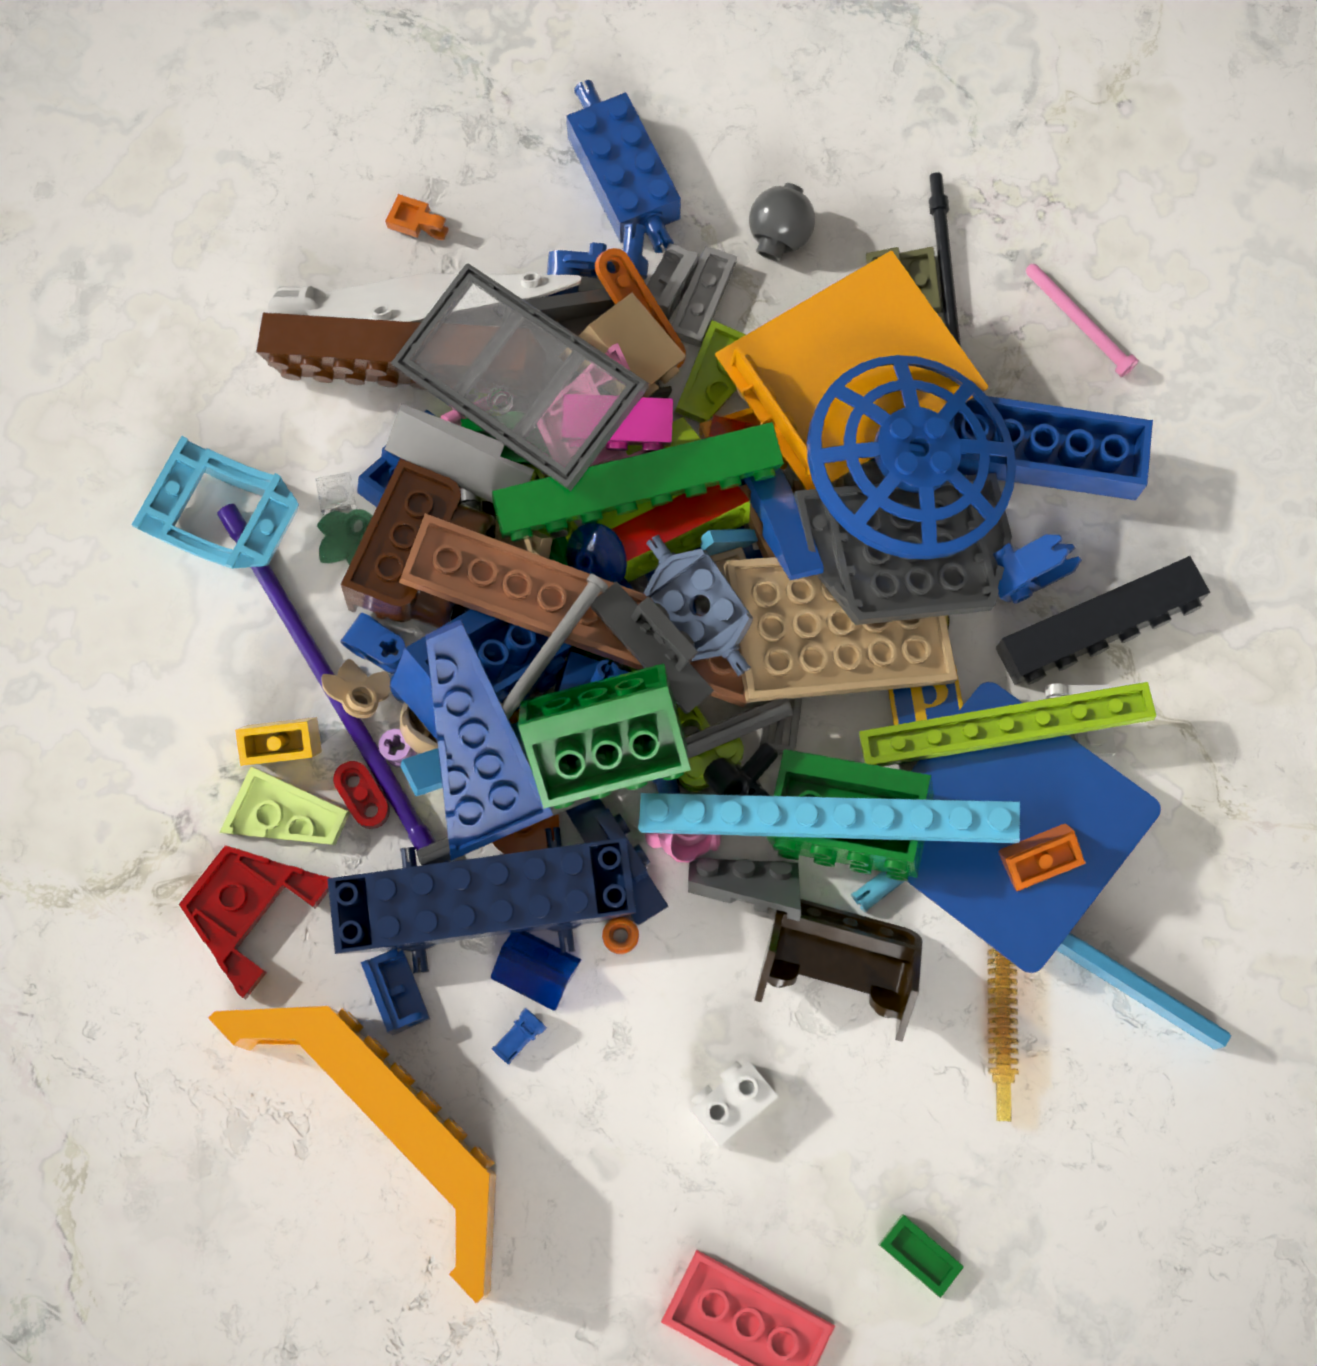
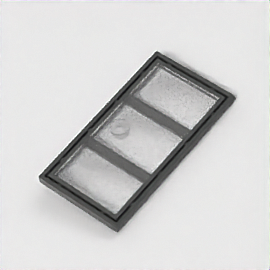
M469 263L462 268L391 362L401 373L569 491L574 488L649 388L648 382Z

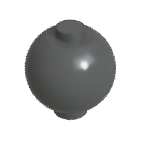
M792 183L771 187L762 192L754 201L749 214V227L753 238L759 243L756 249L759 255L770 260L781 261L783 253L798 250L811 237L815 226V212L810 200L803 194L804 190L801 187Z

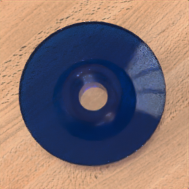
M600 523L582 525L572 533L566 550L568 566L615 583L617 581L621 584L626 574L627 557L624 546L617 534L609 527Z

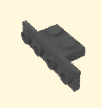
M617 581L606 589L604 593L595 598L590 605L592 610L644 668L665 663L675 703L684 713H689L714 691L690 664L698 653L694 648L695 645L692 638L686 632L679 631L670 621L667 610L661 604L654 603L648 596L637 605Z

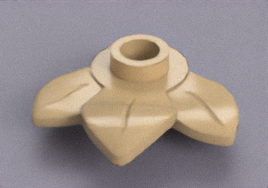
M347 659L342 664L337 676L323 674L321 678L322 687L330 698L342 703L344 710L356 718L371 717L376 712L378 703L388 698L391 691V680L388 672H377L367 677L351 659Z

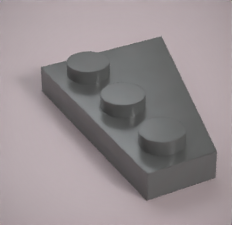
M708 857L696 858L694 861L689 862L688 893L726 903H732L736 900L753 903L754 910L768 913L769 908L787 912L788 919L800 922L801 902L798 863L750 861L747 859L727 860Z

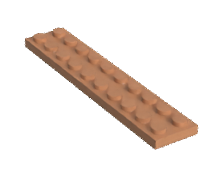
M425 514L399 583L550 637L587 586L586 579L590 574ZM602 579L608 585V588L614 584L613 582ZM621 586L637 605L647 598L643 593ZM591 607L588 608L564 642L635 669H644L640 662ZM719 656L690 662L694 669L714 690L710 696L743 708L746 706L742 675L737 676L727 658Z

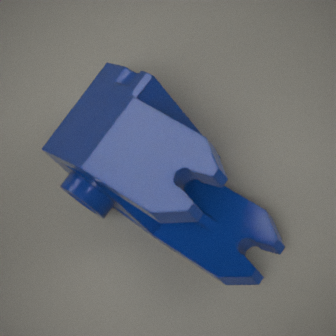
M1048 534L1020 549L1011 543L1003 546L1002 549L993 554L997 564L1005 567L1002 579L998 585L1000 599L1008 603L1012 601L1014 604L1020 603L1030 598L1034 592L1074 573L1082 560L1079 556L1070 559L1066 557L1076 549L1073 544H1060L1063 540L1062 536Z

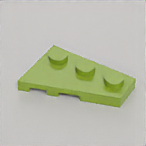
M714 320L711 321L674 411L675 413L699 423L711 420L737 390L735 384L716 358L715 353L746 334Z

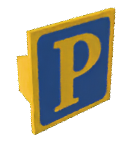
M956 680L953 684L888 690L894 725L956 715L963 706L959 680Z

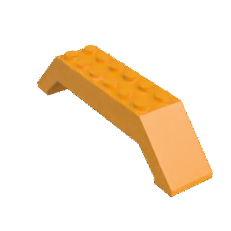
M330 1006L214 1011L208 1019L236 1047L251 1051L257 1044L300 1045L455 1208L456 1267L449 1275L476 1304L483 1300L491 1290L496 1174L491 1170V1167L495 1162L480 1147L474 1146L471 1149L464 1139L468 1134L453 1119L447 1118L445 1121L438 1114L442 1107L427 1092L421 1090L418 1093L411 1086L416 1080L401 1065H398L396 1062L391 1065L385 1059L390 1053L375 1038L373 1039L370 1035L365 1038L360 1033L364 1026L352 1013L347 1012L344 1008H341L339 1011Z

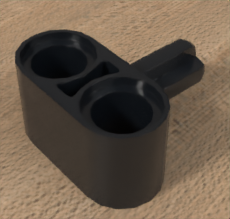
M765 742L744 766L735 764L724 757L717 758L706 767L703 775L704 781L717 795L770 796L761 786L758 779L776 760L778 752Z

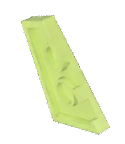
M250 767L219 833L336 845L351 812L264 771Z

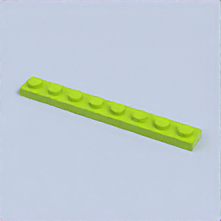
M1142 682L859 731V738L864 763L889 766L1155 720L1157 715L1149 683Z

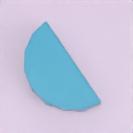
M751 529L708 530L702 535L700 545L701 549L706 550L712 556L740 547L743 549L757 542L758 539L755 531Z

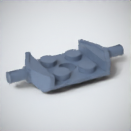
M660 535L654 536L653 540H649L646 544L659 560V565L644 590V594L646 597H651L654 603L661 604L667 610L670 621L679 631L686 632L692 638L695 645L694 648L698 651L692 661L723 656V658H727L737 676H741L745 673L744 671H748L751 667L738 651L741 648L739 644L749 630L753 617L706 550L698 549L679 554L670 553ZM700 595L706 596L710 601V609L704 616L697 615L693 609V602Z

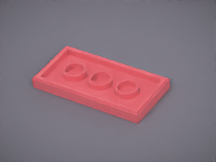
M698 1250L695 1251L661 1320V1323L739 1366H817L835 1327L834 1324Z

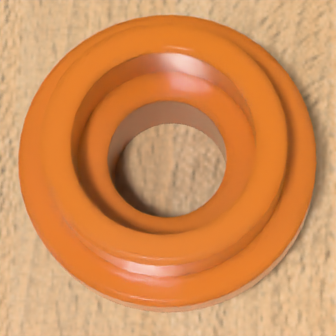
M626 917L611 919L606 923L602 932L604 945L615 954L629 953L636 947L639 941V931L636 924ZM617 930H625L628 938L624 942H617L614 939V933Z

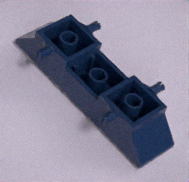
M553 827L555 842H553L552 829H545L547 849L417 866L416 847L401 848L402 868L327 878L335 954L386 952L394 949L405 950L412 953L413 974L429 972L426 950L437 944L539 930L558 932L560 954L567 953L566 938L568 952H575L572 930L583 924L598 923L603 920L636 913L627 839L620 838L562 846L560 827Z

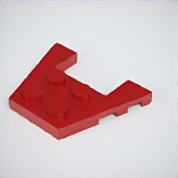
M225 845L182 899L179 906L202 941L208 946L217 960L216 962L227 975L238 995L243 999H247L267 972L239 952L238 947L284 888L289 889L316 909L329 892L327 878L330 877L305 871L302 868L289 866Z

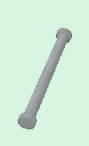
M593 574L589 575L586 579L587 586L503 701L502 706L508 719L513 715L600 592L604 593L608 588V585L599 577Z

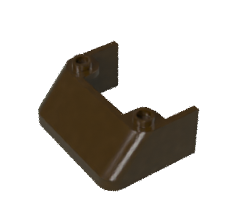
M800 899V922L788 919L787 912L776 910L754 1001L762 1002L767 983L777 988H784L795 984L798 974L869 994V1004L878 1015L897 1019L895 1040L903 1042L919 993L922 938L920 935L906 927Z

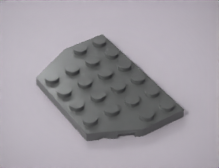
M988 473L980 493L993 508L996 507L1000 500L1001 491L996 473ZM966 475L965 477L973 484L976 475ZM947 481L942 487L934 490L935 509L950 505L963 495ZM876 483L873 485L877 488L880 483ZM858 485L833 487L846 507L854 514L868 499ZM896 487L888 496L889 499L901 505L920 509L919 493L905 491ZM816 489L795 491L794 498L804 529L808 550L816 552L815 541L824 566V572L817 574V576L855 625L991 611L996 605L999 592L998 585L1002 579L1005 567L997 564L993 554L1002 549L1006 544L1011 543L1012 539L1006 511H1004L998 523L981 540L963 551L947 557L927 560L906 559L881 552L851 535L833 518L821 501ZM970 504L955 516L936 521L937 543L947 542L964 536L980 526L985 519ZM879 507L866 523L874 530L893 539L922 544L921 522L899 518Z

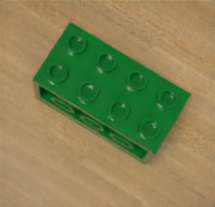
M665 663L523 700L520 703L518 727L543 809L552 806L555 809L566 808L574 804L575 800L590 797V799L604 798L611 794L612 791L625 787L628 790L639 789L647 785L648 781L659 778L664 780L677 779L684 775L686 771L691 770L687 742Z
M784 749L774 796L933 800L934 791L931 775ZM766 836L773 850L778 851L777 855L782 858L799 860L800 856L814 858L813 862L815 864L826 867H835V863L850 865V870L862 874H871L872 870L886 872V877L898 881H908L909 876L918 877L925 842L922 840Z

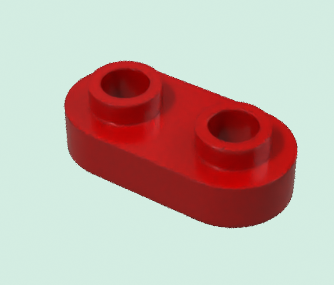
M347 761L341 764L334 773L333 782L352 816L360 826L366 829L381 827L389 818L390 807L370 772L362 763L357 761ZM357 776L360 778L357 786H348V780L351 777ZM370 806L378 807V812L373 817L366 816V810Z

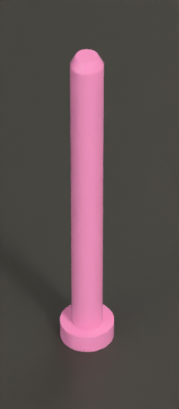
M1030 264L1026 268L1027 275L1117 365L1115 372L1120 377L1128 374L1137 365L1139 360L1133 354L1127 356L1037 265Z

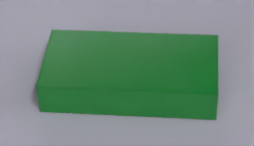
M901 1214L878 1244L939 1298L942 1297L964 1268L961 1263L904 1214Z

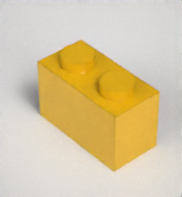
M317 717L251 724L235 730L240 766L312 758L322 752Z

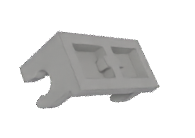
M675 244L668 245L667 251L663 254L662 260L647 284L668 321L690 284L699 258L698 253L690 252Z

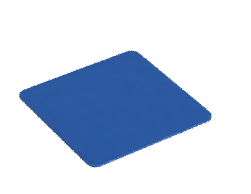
M985 682L975 690L957 714L1023 702L998 684ZM1068 735L919 760L911 772L931 775L934 791L933 800L1020 802V841L1059 825L1067 824L1076 834L1085 864L1016 891L998 852L1000 849L1015 843L925 841L918 877L909 876L906 882L1022 971L1036 973L1044 967L1157 820L1161 807L1156 798Z

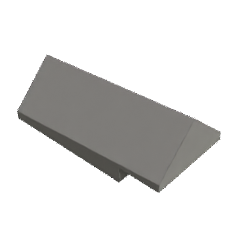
M402 403L385 447L386 451L408 462L454 480L459 487L492 503V491L529 482L534 471L532 468L500 457L504 444L500 441Z

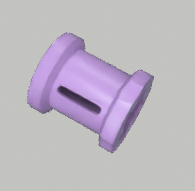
M400 729L386 731L379 740L378 747L380 753L395 767H400L402 759L417 755V752L405 742ZM400 743L405 746L404 750H397L394 754L391 751L392 747H399Z

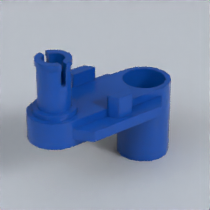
M625 224L623 251L629 256L642 279L646 280L649 261L642 255L646 227L636 224L635 238H633V224ZM590 243L589 252L550 251L548 254L547 275H579L580 277L598 278L595 272V261L602 252L606 251L607 245L604 243ZM608 262L607 270L610 273H614L615 265L612 262ZM579 285L548 296L579 292Z

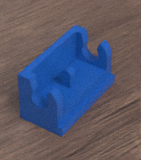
M397 949L360 962L387 1033L395 1035L430 1020L404 950L397 951Z

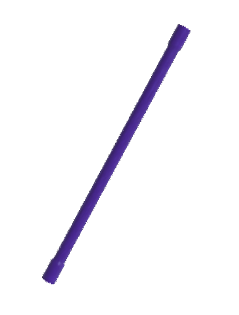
M228 504L222 507L217 512V515L231 539L237 544L247 523L235 504ZM269 564L267 566L250 567L322 687V675L335 674ZM326 694L406 829L409 840L416 847L415 850L418 851V849L436 842L429 828L420 819L385 758L380 753L378 746L361 718L348 714L344 710L342 703L330 698Z

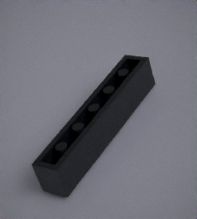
M1188 556L1001 639L996 646V650L1014 685L1023 681L1030 685L1046 677L1045 671L1054 667L1062 671L1078 662L1077 657L1088 653L1090 657H1093L1109 649L1108 644L1120 639L1121 643H1125L1141 634L1139 630L1151 625L1152 629H1157L1172 620L1170 616L1182 612L1183 616L1197 611L1203 607L1201 602L1210 593V590L1191 556Z

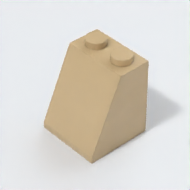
M630 293L590 323L579 335L580 338L604 354L612 345L618 343L630 371L649 383V388L642 396L649 398L659 389L656 384L658 381L661 380L665 385L680 372L676 366L686 357L633 293ZM567 348L559 358L565 363L573 351ZM585 361L577 372L583 374L592 364ZM615 381L601 388L613 396H619L625 389V386Z

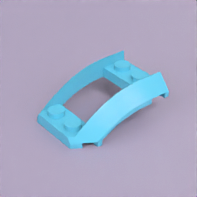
M181 436L131 525L176 548L232 569L267 566L296 515L299 503L292 492L289 491L280 475L276 473L273 475L251 468L208 448L204 449L190 442L188 438ZM204 473L240 489L262 496L233 550L175 527Z

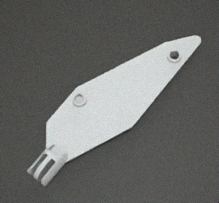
M537 272L525 274H486L523 300L545 297L582 283L579 275H540ZM420 273L327 292L312 286H279L268 304V313L420 323L458 274ZM473 285L451 316L504 305Z

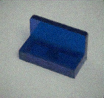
M527 931L511 933L501 947L491 973V979L555 1011L582 959L568 952L560 953V948Z

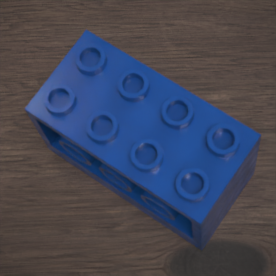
M471 609L440 628L460 619L462 620L502 704L549 637ZM424 636L405 647L391 686L437 740L426 637ZM563 643L523 700L530 699L531 695L538 691L540 694H543L557 682L555 677L566 665L565 658L571 645Z

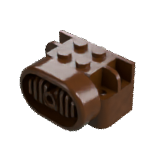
M400 458L340 584L348 610L355 613L359 606L374 612L376 617L381 620L389 618L398 622H406L414 619L436 629L459 617L464 606L399 583L425 514L485 536L491 526H495V518L489 513L462 503L460 487L454 480Z

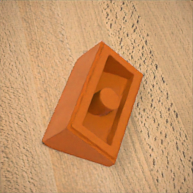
M1067 824L1059 825L998 851L1016 891L1085 864L1076 834Z

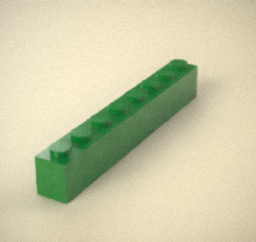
M773 422L591 466L571 491L551 477L494 490L492 491V501L502 538L511 537L512 542L533 537L532 531L546 528L547 533L568 528L567 522L581 519L582 524L597 522L603 519V513L615 510L617 515L629 514L638 510L637 505L651 502L652 507L665 505L673 501L672 496L685 493L686 498H693L706 494V488L720 485L721 490L741 485V479L754 476L755 481L765 480L776 476L775 471L784 462Z

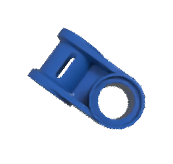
M365 613L358 615L340 640V643L349 651L362 659L370 661L390 674L396 672L406 647L399 635L385 628L377 620ZM398 651V654L396 656L393 654H389L388 656H386L388 652L396 653Z

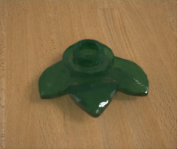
M355 509L348 514L333 511L322 517L317 527L326 536L319 546L320 562L333 564L346 559L350 565L373 515L366 510ZM361 520L363 527L359 532H355L354 524L356 521Z

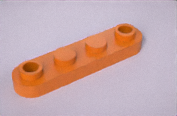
M611 248L602 252L595 261V272L614 304L616 305L630 293H633L686 355L683 343L629 256L618 248ZM608 262H612L615 265L614 273H610L607 270ZM685 358L676 366L677 368L683 365Z

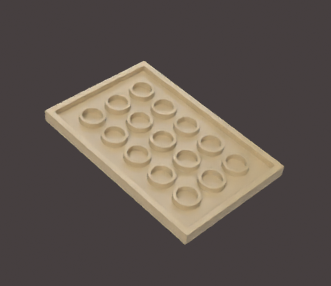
M776 557L730 560L724 564L726 580L753 617L749 630L739 644L741 648L738 649L751 667L742 674L746 703L784 698L792 699L953 684L958 680L945 616L855 625L817 575L789 580Z

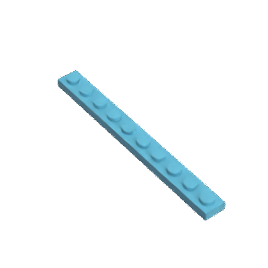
M641 793L638 829L641 833L1019 843L1020 802Z

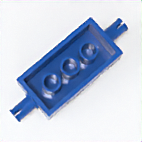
M585 80L586 90L583 83L580 82L574 88V92L583 109L566 115L568 139L619 242L623 243L625 224H633V238H635L636 224L646 227L644 234H647L654 252L663 253L661 245L667 251L668 245L674 244L665 225L680 220L681 198L627 92L601 101L591 80Z

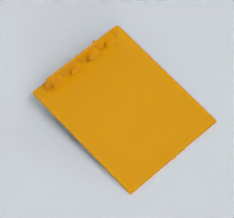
M892 250L715 353L716 358L760 421V425L773 422L782 458H785L806 490L816 489L807 460V437L810 421L816 406L830 385L843 373L858 364L878 357L895 355L916 356L939 362L958 371L975 383L983 392L989 387L941 320L942 318L935 312ZM893 365L880 366L863 372L853 378L845 387L864 397L876 387L892 381H898ZM909 366L913 380L935 384L952 394L960 387L951 379L934 371ZM916 390L920 407L939 413L947 403L944 399L931 393ZM901 391L886 394L873 402L890 415L897 410L905 408ZM836 397L830 404L824 420L821 437L822 448L844 445L845 427L850 413L854 409ZM864 414L857 428L856 444L874 442L876 433L881 427ZM874 457L859 458V462L862 465ZM846 460L824 463L831 483L850 472Z

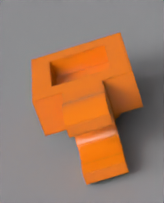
M400 194L397 195L385 220L388 229L418 238L421 230H423L435 239L444 240L449 230L448 227L444 226L446 218L430 214L431 210L428 203Z

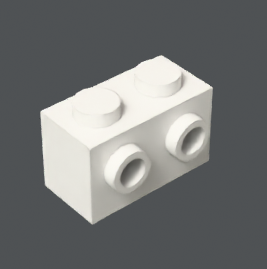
M736 1061L720 1075L724 1079L723 1083L714 1090L707 1085L691 1099L695 1106L690 1109V1113L717 1147H720L778 1097L750 1061L746 1062L743 1066Z

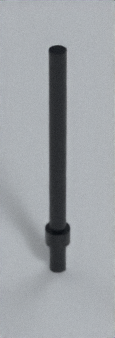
M935 172L929 175L931 197L928 201L930 214L934 217L944 322L961 347L947 222L949 200L948 196L944 194L942 173Z

